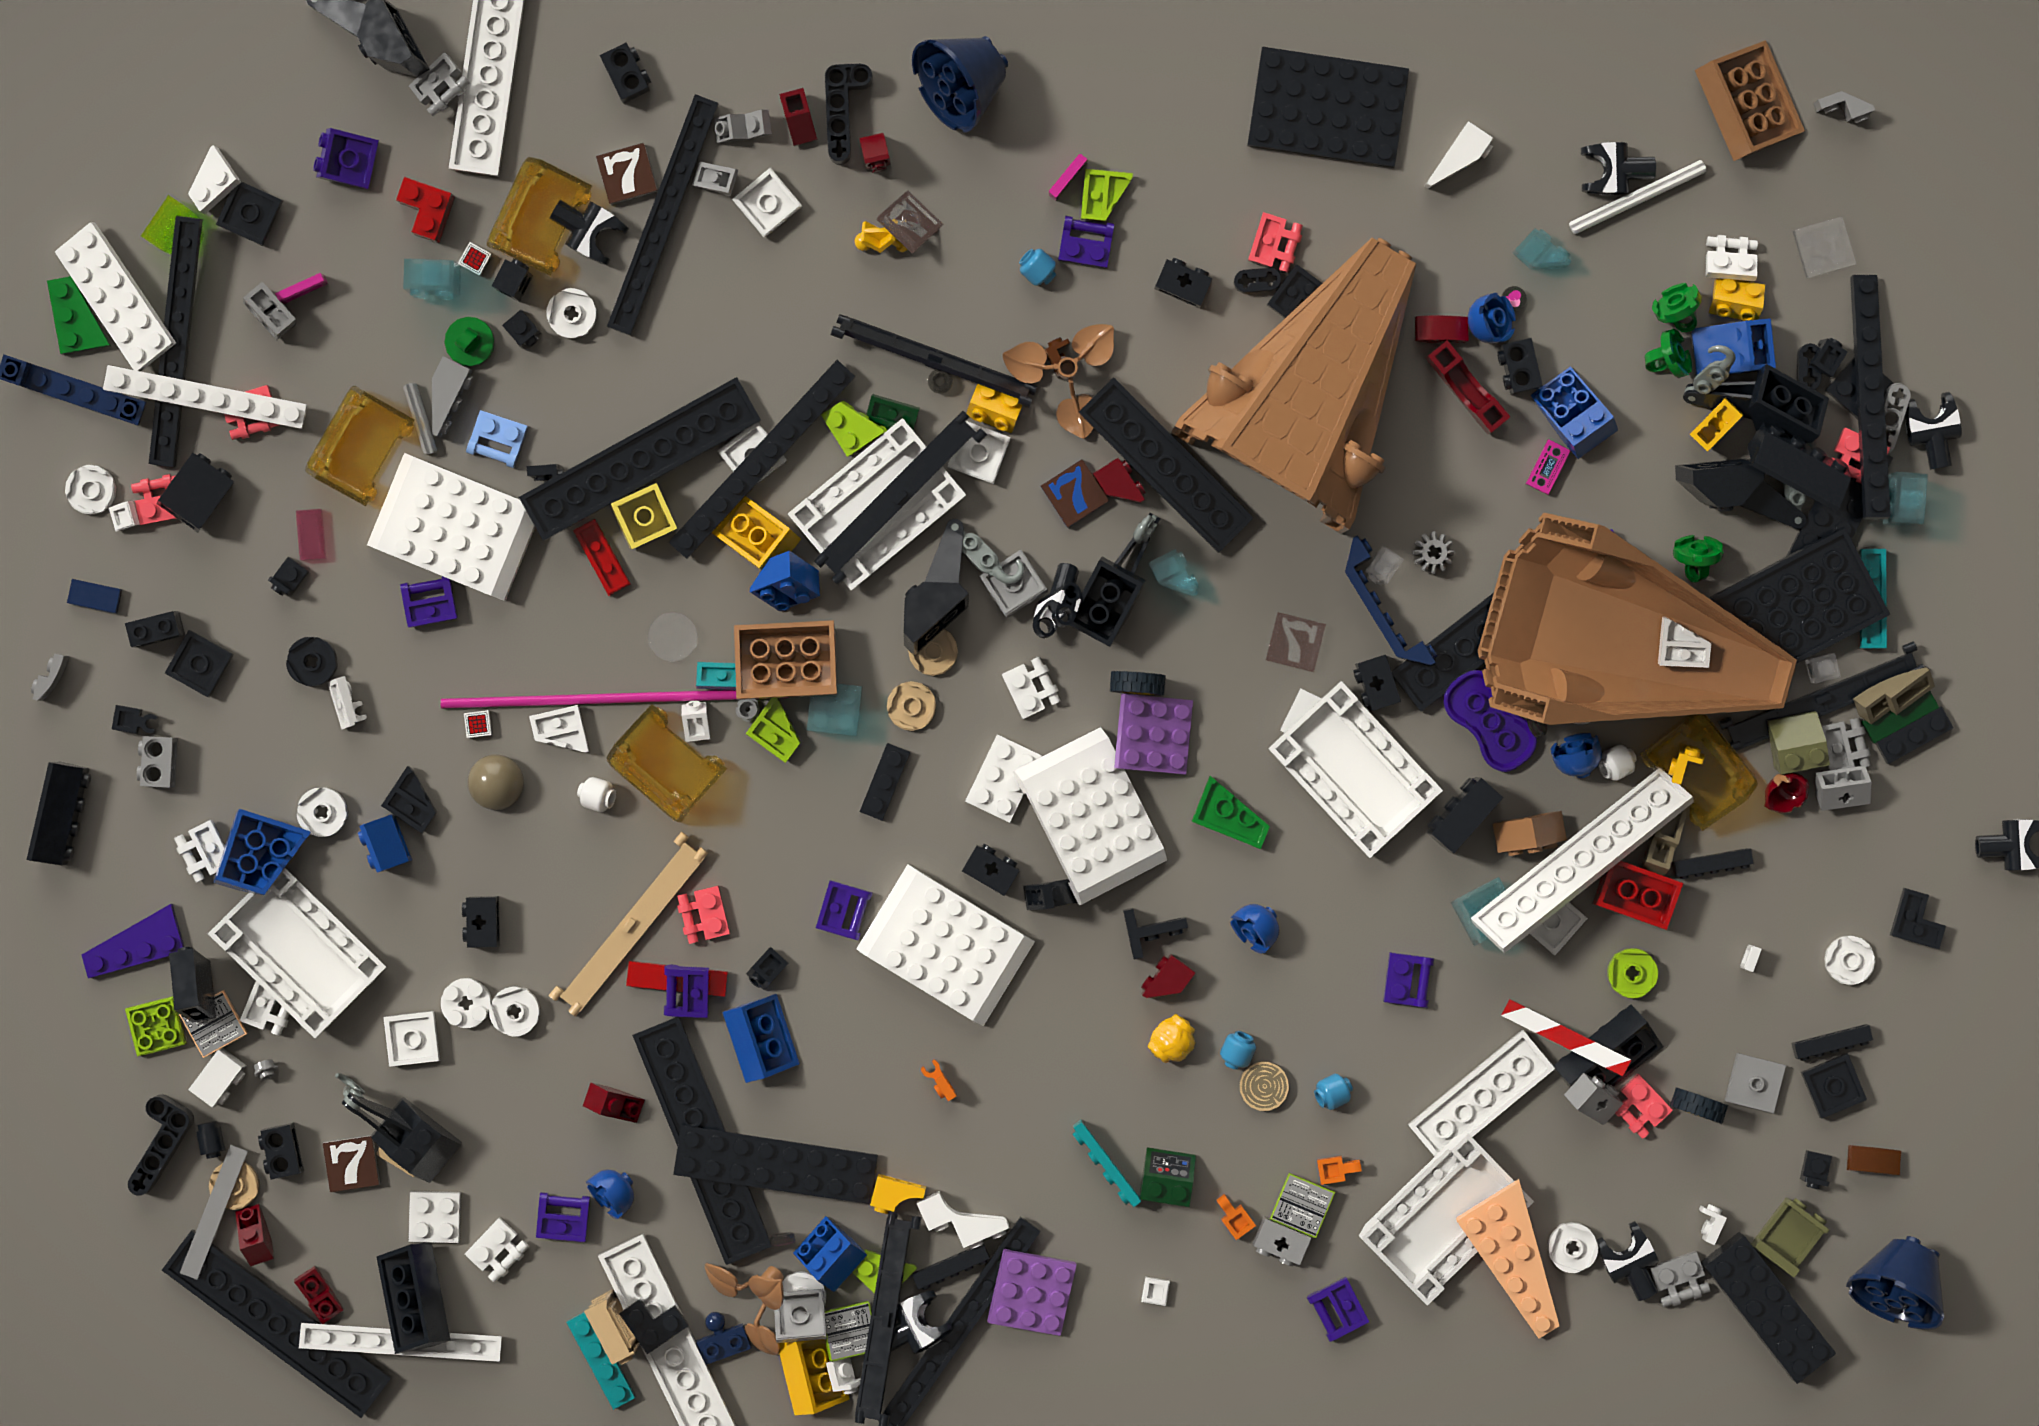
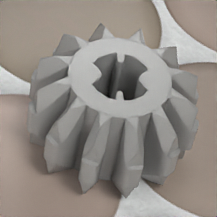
M1436 531L1431 532V540L1426 534L1421 535L1424 543L1418 540L1414 543L1421 549L1412 551L1413 555H1420L1421 558L1416 559L1414 563L1417 565L1423 561L1422 571H1426L1429 565H1431V574L1436 573V565L1442 572L1445 571L1446 568L1443 562L1449 565L1453 563L1451 559L1446 557L1447 555L1455 554L1454 550H1447L1446 548L1451 546L1453 542L1448 541L1444 544L1445 534H1441L1437 540ZM1430 546L1433 549H1439L1440 553H1437L1439 556L1437 559L1434 556H1428V552L1431 551L1428 549Z

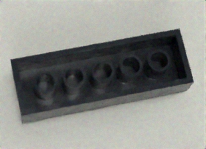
M1738 1232L1701 1261L1702 1266L1796 1384L1836 1354L1743 1234Z

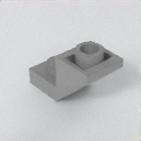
M1843 91L1821 98L1813 103L1816 112L1824 110L1825 114L1840 109L1838 105L1840 104L1846 122L1854 120L1856 124L1869 119V114L1875 111L1874 105Z
M761 109L747 114H728L714 118L717 143L751 140L772 134L769 110Z

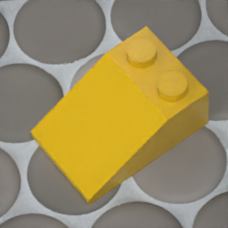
M746 496L712 532V534L760 571L769 558L787 551L792 552L801 540L789 527Z

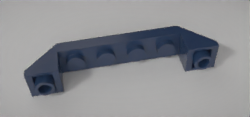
M4 354L0 363V380L138 426L140 424L147 403L145 401L124 394L105 391L103 387Z
M1358 535L1355 536L1345 573L1398 658L1434 666L1437 664L1434 660L1437 654L1431 644L1426 646L1422 641L1405 651L1404 647L1408 646L1401 633L1397 635L1391 628L1394 622L1388 612L1384 614L1381 612L1378 605L1382 602L1375 591L1370 593L1365 584L1369 581L1362 570L1356 571L1355 568L1372 559L1369 553L1373 549L1366 538L1361 540Z

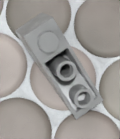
M444 356L432 377V434L441 438L442 434L446 435L452 424V421L449 419L453 411L458 412L463 402V399L460 397L464 389L468 390L474 379L471 376L472 370Z

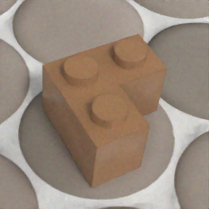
M1562 811L1493 823L1498 853L1508 852L1509 856L1523 854L1524 849H1528V853H1535L1545 849L1558 847L1557 842L1567 840Z

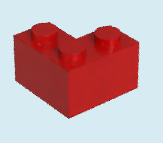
M404 177L396 201L402 205L419 210L411 232L421 238L436 243L440 242L455 196L450 192Z

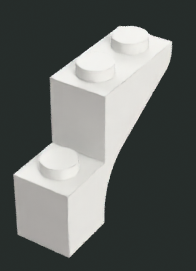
M940 1191L917 1200L918 1208L928 1230L941 1231L949 1226L948 1222L952 1221L963 1248L967 1246L970 1249L976 1248L984 1244L983 1239L990 1236L993 1239L1005 1235L1006 1229L1009 1228V1223L1003 1216L962 1213L954 1210L946 1203Z

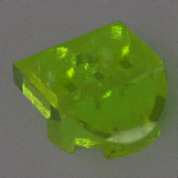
M168 195L141 237L171 255L175 217L200 218L195 212ZM203 227L201 231L200 244L202 243L204 237Z

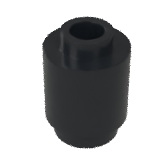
M217 1121L197 1125L198 1131L196 1135L200 1155L206 1154V1159L221 1156V1151L225 1150L221 1126L218 1127Z

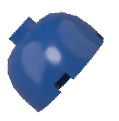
M1498 293L1487 294L1476 299L1469 308V328L1474 337L1484 343L1495 344L1509 340L1515 329H1512V322L1516 321L1513 306L1508 298L1505 296L1500 297L1497 295Z
M1577 733L1565 737L1564 741L1566 743L1559 746L1558 742L1553 744L1551 754L1554 763L1566 775L1576 776L1577 778L1588 777L1601 762V744L1597 735L1593 738L1591 733Z
M1249 904L1243 906L1231 916L1233 920L1230 923L1234 932L1244 943L1248 939L1253 944L1251 949L1260 954L1266 953L1276 942L1279 935V925L1276 920L1277 915L1270 907L1265 908L1258 904Z
M606 1169L599 1171L586 1181L589 1184L587 1188L593 1198L601 1207L610 1208L611 1210L607 1213L613 1218L620 1219L631 1208L634 1201V1192L631 1188L633 1181L625 1172L619 1174L615 1170Z

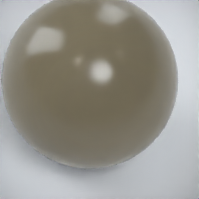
M499 754L485 756L478 760L469 772V792L475 802L486 809L501 810L508 808L518 800L523 791L524 778L522 771L517 763L507 756Z

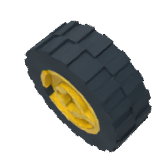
M1111 671L1110 692L1164 696L1166 675Z
M1677 1087L1670 1103L1671 1107L1720 1124L1723 1123L1729 1106Z

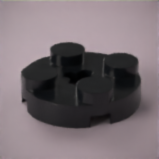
M319 637L301 638L288 651L286 667L290 676L296 682L306 686H319L331 679L338 667L334 648L330 643ZM308 655L318 658L315 668L306 666L305 663L308 661Z

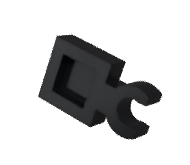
M116 705L112 730L138 734L139 727H141L147 733H155L156 729L149 728L147 723L150 719L158 720L159 717L154 714L142 717V709Z

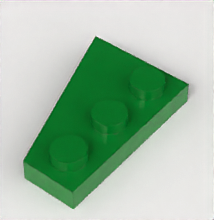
M72 277L47 280L60 354L64 355L111 346L100 328L99 322L89 308L88 302Z
M1209 776L1191 821L1261 849L1270 826L1213 777Z

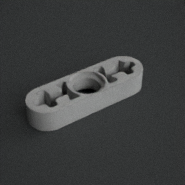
M1902 383L1890 385L1884 397L1885 415L1888 412H1895L1898 416L1895 424H1886L1887 430H1894L1893 434L1888 432L1886 439L1889 441V445H1887L1890 447L1889 453L1896 445L1911 397L1910 390ZM1899 388H1902L1901 392L1905 394L1903 398L1898 399L1896 404L1901 407V410L1895 407H1888L1889 403L1894 405L1895 397L1892 393L1893 391L1898 392Z

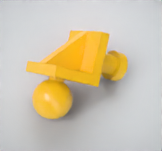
M892 220L890 224L897 226L896 221ZM867 221L862 223V232L854 240L856 248L861 251H867L872 248L881 253L890 245L895 246L897 251L901 253L908 250L885 227L878 228Z

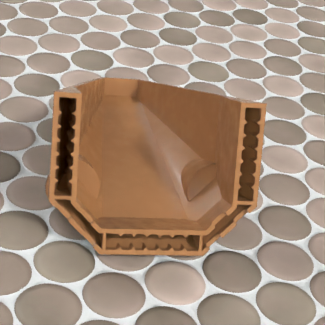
M1371 238L1232 369L1220 362L1216 366L1211 365L1208 369L1210 375L1207 382V392L1179 418L1171 431V434L1191 446L1196 439L1207 442L1210 438L1213 440L1211 443L1212 447L1229 455L1317 508L1319 503L1322 504L1321 510L1324 515L1320 522L1340 534L1349 530L1355 521L1363 485L1370 482L1378 473L1382 474L1385 470L1383 466L1385 460L1371 453L1381 415L1416 268V263L1411 261L1412 257L1401 250L1398 253L1390 249L1391 244L1381 238L1377 240Z
M1543 513L1539 517V522L1541 523L1536 529L1529 528L1519 539L1521 545L1515 551L1509 549L1504 555L1478 648L1479 659L1485 660L1486 669L1482 671L1485 686L1491 688L1493 696L1488 699L1490 707L1548 725L1784 708L1785 701L1788 698L1790 683L1795 673L1797 659L1724 610L1704 594L1698 592L1659 563L1649 558L1633 545L1623 540L1607 527ZM1662 616L1673 620L1711 643L1709 668L1660 666L1658 664Z

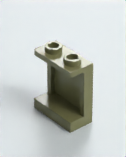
M1785 1198L1752 1241L1751 1245L1795 1278L1800 1271L1798 1266L1824 1233L1827 1234L1830 1230L1824 1226L1827 1221L1816 1213L1813 1216L1805 1211L1807 1206L1795 1198L1791 1201Z

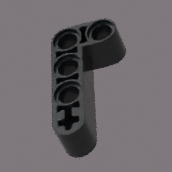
M865 64L831 65L825 72L828 153L831 161L838 165L847 163L851 158L849 90L867 89L873 81L871 69ZM858 71H865L868 74L865 82H858L854 79ZM832 73H842L843 80L840 83L831 82L830 76ZM834 97L844 99V105L841 108L831 106V100ZM840 121L846 125L843 132H833L832 125L835 122ZM836 140H841L842 149L846 151V153H842L841 158H837L836 153H833L837 151Z
M164 1094L150 1098L145 1106L147 1114L152 1119L161 1123L162 1126L129 1178L128 1189L136 1196L144 1195L154 1188L194 1121V1115L191 1110ZM156 1100L164 1104L163 1113L155 1110L154 1103ZM177 1113L185 1116L186 1122L184 1126L176 1123L175 1116ZM167 1134L172 1138L173 1144L171 1147L163 1144V1135ZM151 1156H156L159 1159L160 1165L158 1168H153L150 1165L149 1159ZM146 1173L150 1174L143 1182L145 1186L142 1188L138 1187L140 1182L137 1180L143 1178Z

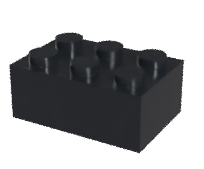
M1480 777L1468 778L1460 787L1462 790L1461 794L1458 797L1452 796L1444 805L1446 811L1441 816H1434L1427 825L1430 829L1426 833L1450 853L1454 854L1504 798Z

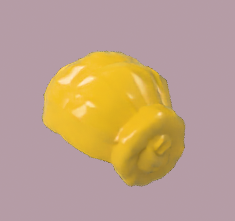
M1174 1014L1172 1017L1163 1020L1153 1031L1147 1047L1155 1057L1161 1059L1164 1063H1168L1170 1060L1180 1062L1194 1049L1195 1040L1193 1034L1195 1029L1190 1026L1186 1019L1178 1014Z

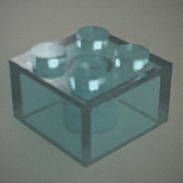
M404 259L403 289L410 293L413 298L428 299L429 295H435L438 299L453 300V295L460 296L461 265L456 261Z
M1908 472L1888 474L1891 517L1883 519V524L1903 526L1924 524L1928 474Z
M837 684V695L810 696L807 730L857 736L863 686Z
M1499 877L1451 902L1474 946L1489 938L1472 923L1471 917L1506 890Z

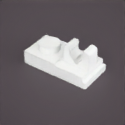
M345 676L327 682L342 730L367 718L366 714L361 716L355 714V709L362 706L363 703L361 701L352 703V688L350 683L346 681Z

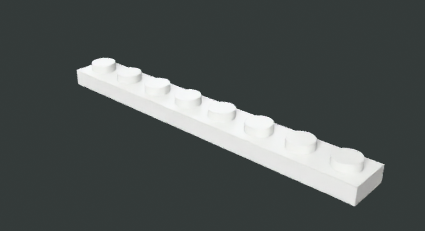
M110 365L107 366L103 386L105 391L303 429L307 404Z
M301 1323L299 1348L500 1362L502 1336L449 1333L451 1341L428 1348L395 1354L390 1329Z

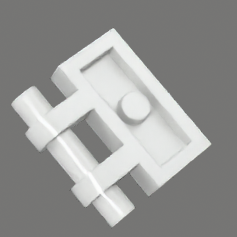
M1725 235L1707 237L1706 246L1716 247V251H1708L1706 254V277L1756 281L1757 255L1747 254V250H1757V240H1748V237L1732 239L1726 238ZM1725 248L1738 249V253L1725 252Z
M1040 656L1031 660L1035 669L1028 672L1025 665L1022 664L1002 674L1022 719L1045 709L1041 699L1047 696L1052 705L1061 701L1057 694L1059 690L1056 684L1053 685L1047 673L1049 669L1046 664H1043ZM1037 676L1044 688L1040 692H1037L1031 680Z
M209 820L189 830L188 832L192 838L189 842H186L183 834L174 838L178 846L176 849L179 855L182 854L188 866L186 869L189 875L192 874L196 883L205 879L201 869L206 867L210 875L217 872L225 848V844L213 820ZM195 847L202 858L199 862H196L191 852V849Z
M256 981L240 1021L262 1030L265 1029L267 1021L272 1022L274 1026L271 1033L280 1036L283 1028H286L289 1022L287 1020L289 1012L281 1006L278 1016L271 1014L276 1000Z
M499 1217L465 1255L482 1271L490 1264L494 1270L488 1277L496 1283L501 1276L505 1277L507 1275L508 1269L516 1260L520 1261L524 1257L523 1253L529 1248V1245L524 1240L517 1246L512 1243L511 1240L517 1233ZM505 1248L509 1251V1254L500 1262L496 1256Z

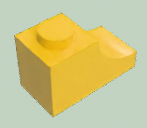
M1725 398L1690 435L1708 452L1743 414Z
M878 1174L870 1206H874V1211L888 1214V1211L894 1212L895 1207L906 1199H923L926 1186Z

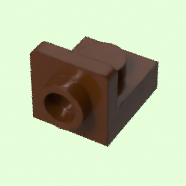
M1059 337L1048 343L1049 347L1045 351L1051 365L1058 364L1061 359L1066 358L1064 353L1059 354L1058 350L1069 346V339L1062 340ZM1053 369L1057 378H1059L1060 376L1057 370Z

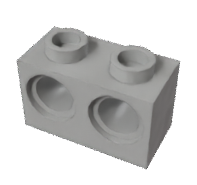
M263 282L243 297V304L276 341L296 325L295 317Z
M143 736L142 741H139L138 755L142 757L141 766L137 767V780L140 781V786L175 787L178 738ZM156 742L162 746V753L159 756H155L152 752V746ZM154 767H157L161 772V777L157 781H154L150 776V772Z

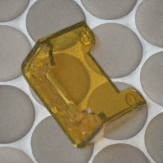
M528 157L523 162L487 239V247L512 259L515 258L527 266L551 276V273L557 270L560 263L558 253L555 250L566 228L552 221L549 217L560 199L574 208L580 207L582 204L586 205L591 197L590 190L592 185L541 159Z
M352 386L309 458L305 471L320 482L366 506L377 494L376 484L373 482L397 438L402 439L412 433L415 419L357 386Z
M651 704L614 744L606 759L614 770L670 818L677 822H682L724 774L727 768L717 756L707 755L705 758H702L666 727L668 725L666 712Z
M1705 714L1686 715L1643 749L1640 755L1647 767L1656 770L1662 767L1668 774L1672 758H1678L1680 748L1685 749L1686 746H1692L1701 749L1700 753L1704 754L1703 764L1688 761L1680 786L1693 796L1694 802L1690 807L1689 817L1693 824L1699 826L1703 831L1747 801L1757 788L1758 782L1753 772Z

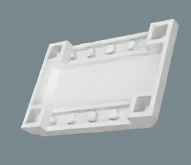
M902 418L808 498L791 510L788 515L816 549L822 553L926 448L925 444ZM943 466L840 569L847 576L844 582L850 590L858 586L966 496Z
M404 453L367 545L506 601L534 533L535 526L519 499Z
M1342 681L1268 748L1276 759L1369 858L1443 791Z
M1101 727L1013 771L1023 794L1026 793L1070 881L1068 884L1079 905L1167 861L1164 847L1125 769L1114 768L1116 751Z
M908 864L858 945L857 950L972 1021L984 1026L1035 941Z
M286 868L282 870L265 895L248 893L208 933L315 1039L387 968Z
M1465 1131L1454 1137L1365 1224L1359 1237L1428 1306L1445 1289L1443 1285L1478 1252L1458 1224L1456 1218L1510 1185L1514 1180ZM1523 1191L1528 1208L1534 1201Z

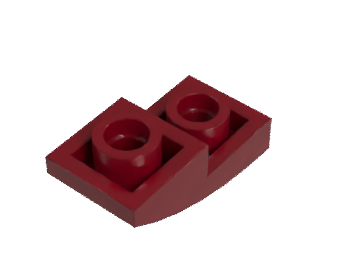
M1444 315L1415 317V341L1439 343L1448 340L1449 342L1466 343L1469 341L1468 317Z
M316 1266L294 1279V1283L308 1300V1306L322 1324L343 1311L339 1300Z

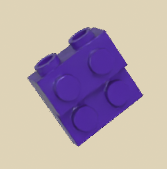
M333 128L326 129V133H321L318 146L322 147L321 157H316L313 171L317 172L316 178L368 189L379 140Z

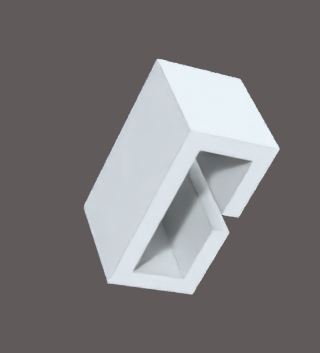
M221 1048L215 1053L188 1090L211 1107L218 1105V1103L223 1105L231 1094L228 1092L230 1086L233 1083L238 1085L246 1073L243 1070L247 1065L224 1048Z

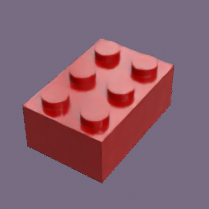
M1620 861L1602 875L1592 904L1667 930L1683 883Z

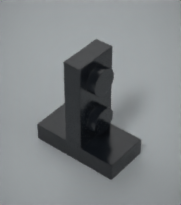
M1069 879L1024 885L1027 910H1046L1057 906L1078 903L1068 884L1070 882Z
M1133 908L1123 910L1134 960L1144 958L1140 938L1144 937L1145 941L1159 939V934L1169 932V936L1184 933L1183 929L1188 928L1186 917L1137 927Z

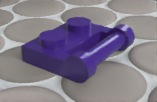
M1065 216L1058 261L1107 268L1114 224L1107 223V225L1074 220L1071 216ZM1074 229L1104 234V242L1070 236V231Z
M442 576V579L410 585L409 583L400 584L408 628L458 619L451 579ZM444 589L445 595L417 601H412L411 594Z
M830 880L816 928L859 940L861 934L859 933L867 902L871 900L873 893ZM851 895L858 896L849 929L842 928Z
M1389 952L1383 1002L1428 1008L1427 992L1430 969L1434 965V958ZM1414 963L1421 964L1417 998L1410 997Z
M673 964L664 966V975L667 976L664 1015L708 1018L709 968L683 967ZM677 977H683V1007L676 1005Z
M540 1192L536 1238L586 1242L590 1197L549 1196L548 1193ZM547 1205L581 1208L580 1215L548 1213Z
M1346 1277L1306 1297L1317 1311L1327 1331L1326 1336L1329 1342L1369 1323ZM1327 1296L1343 1324L1339 1328L1335 1327L1321 1300Z

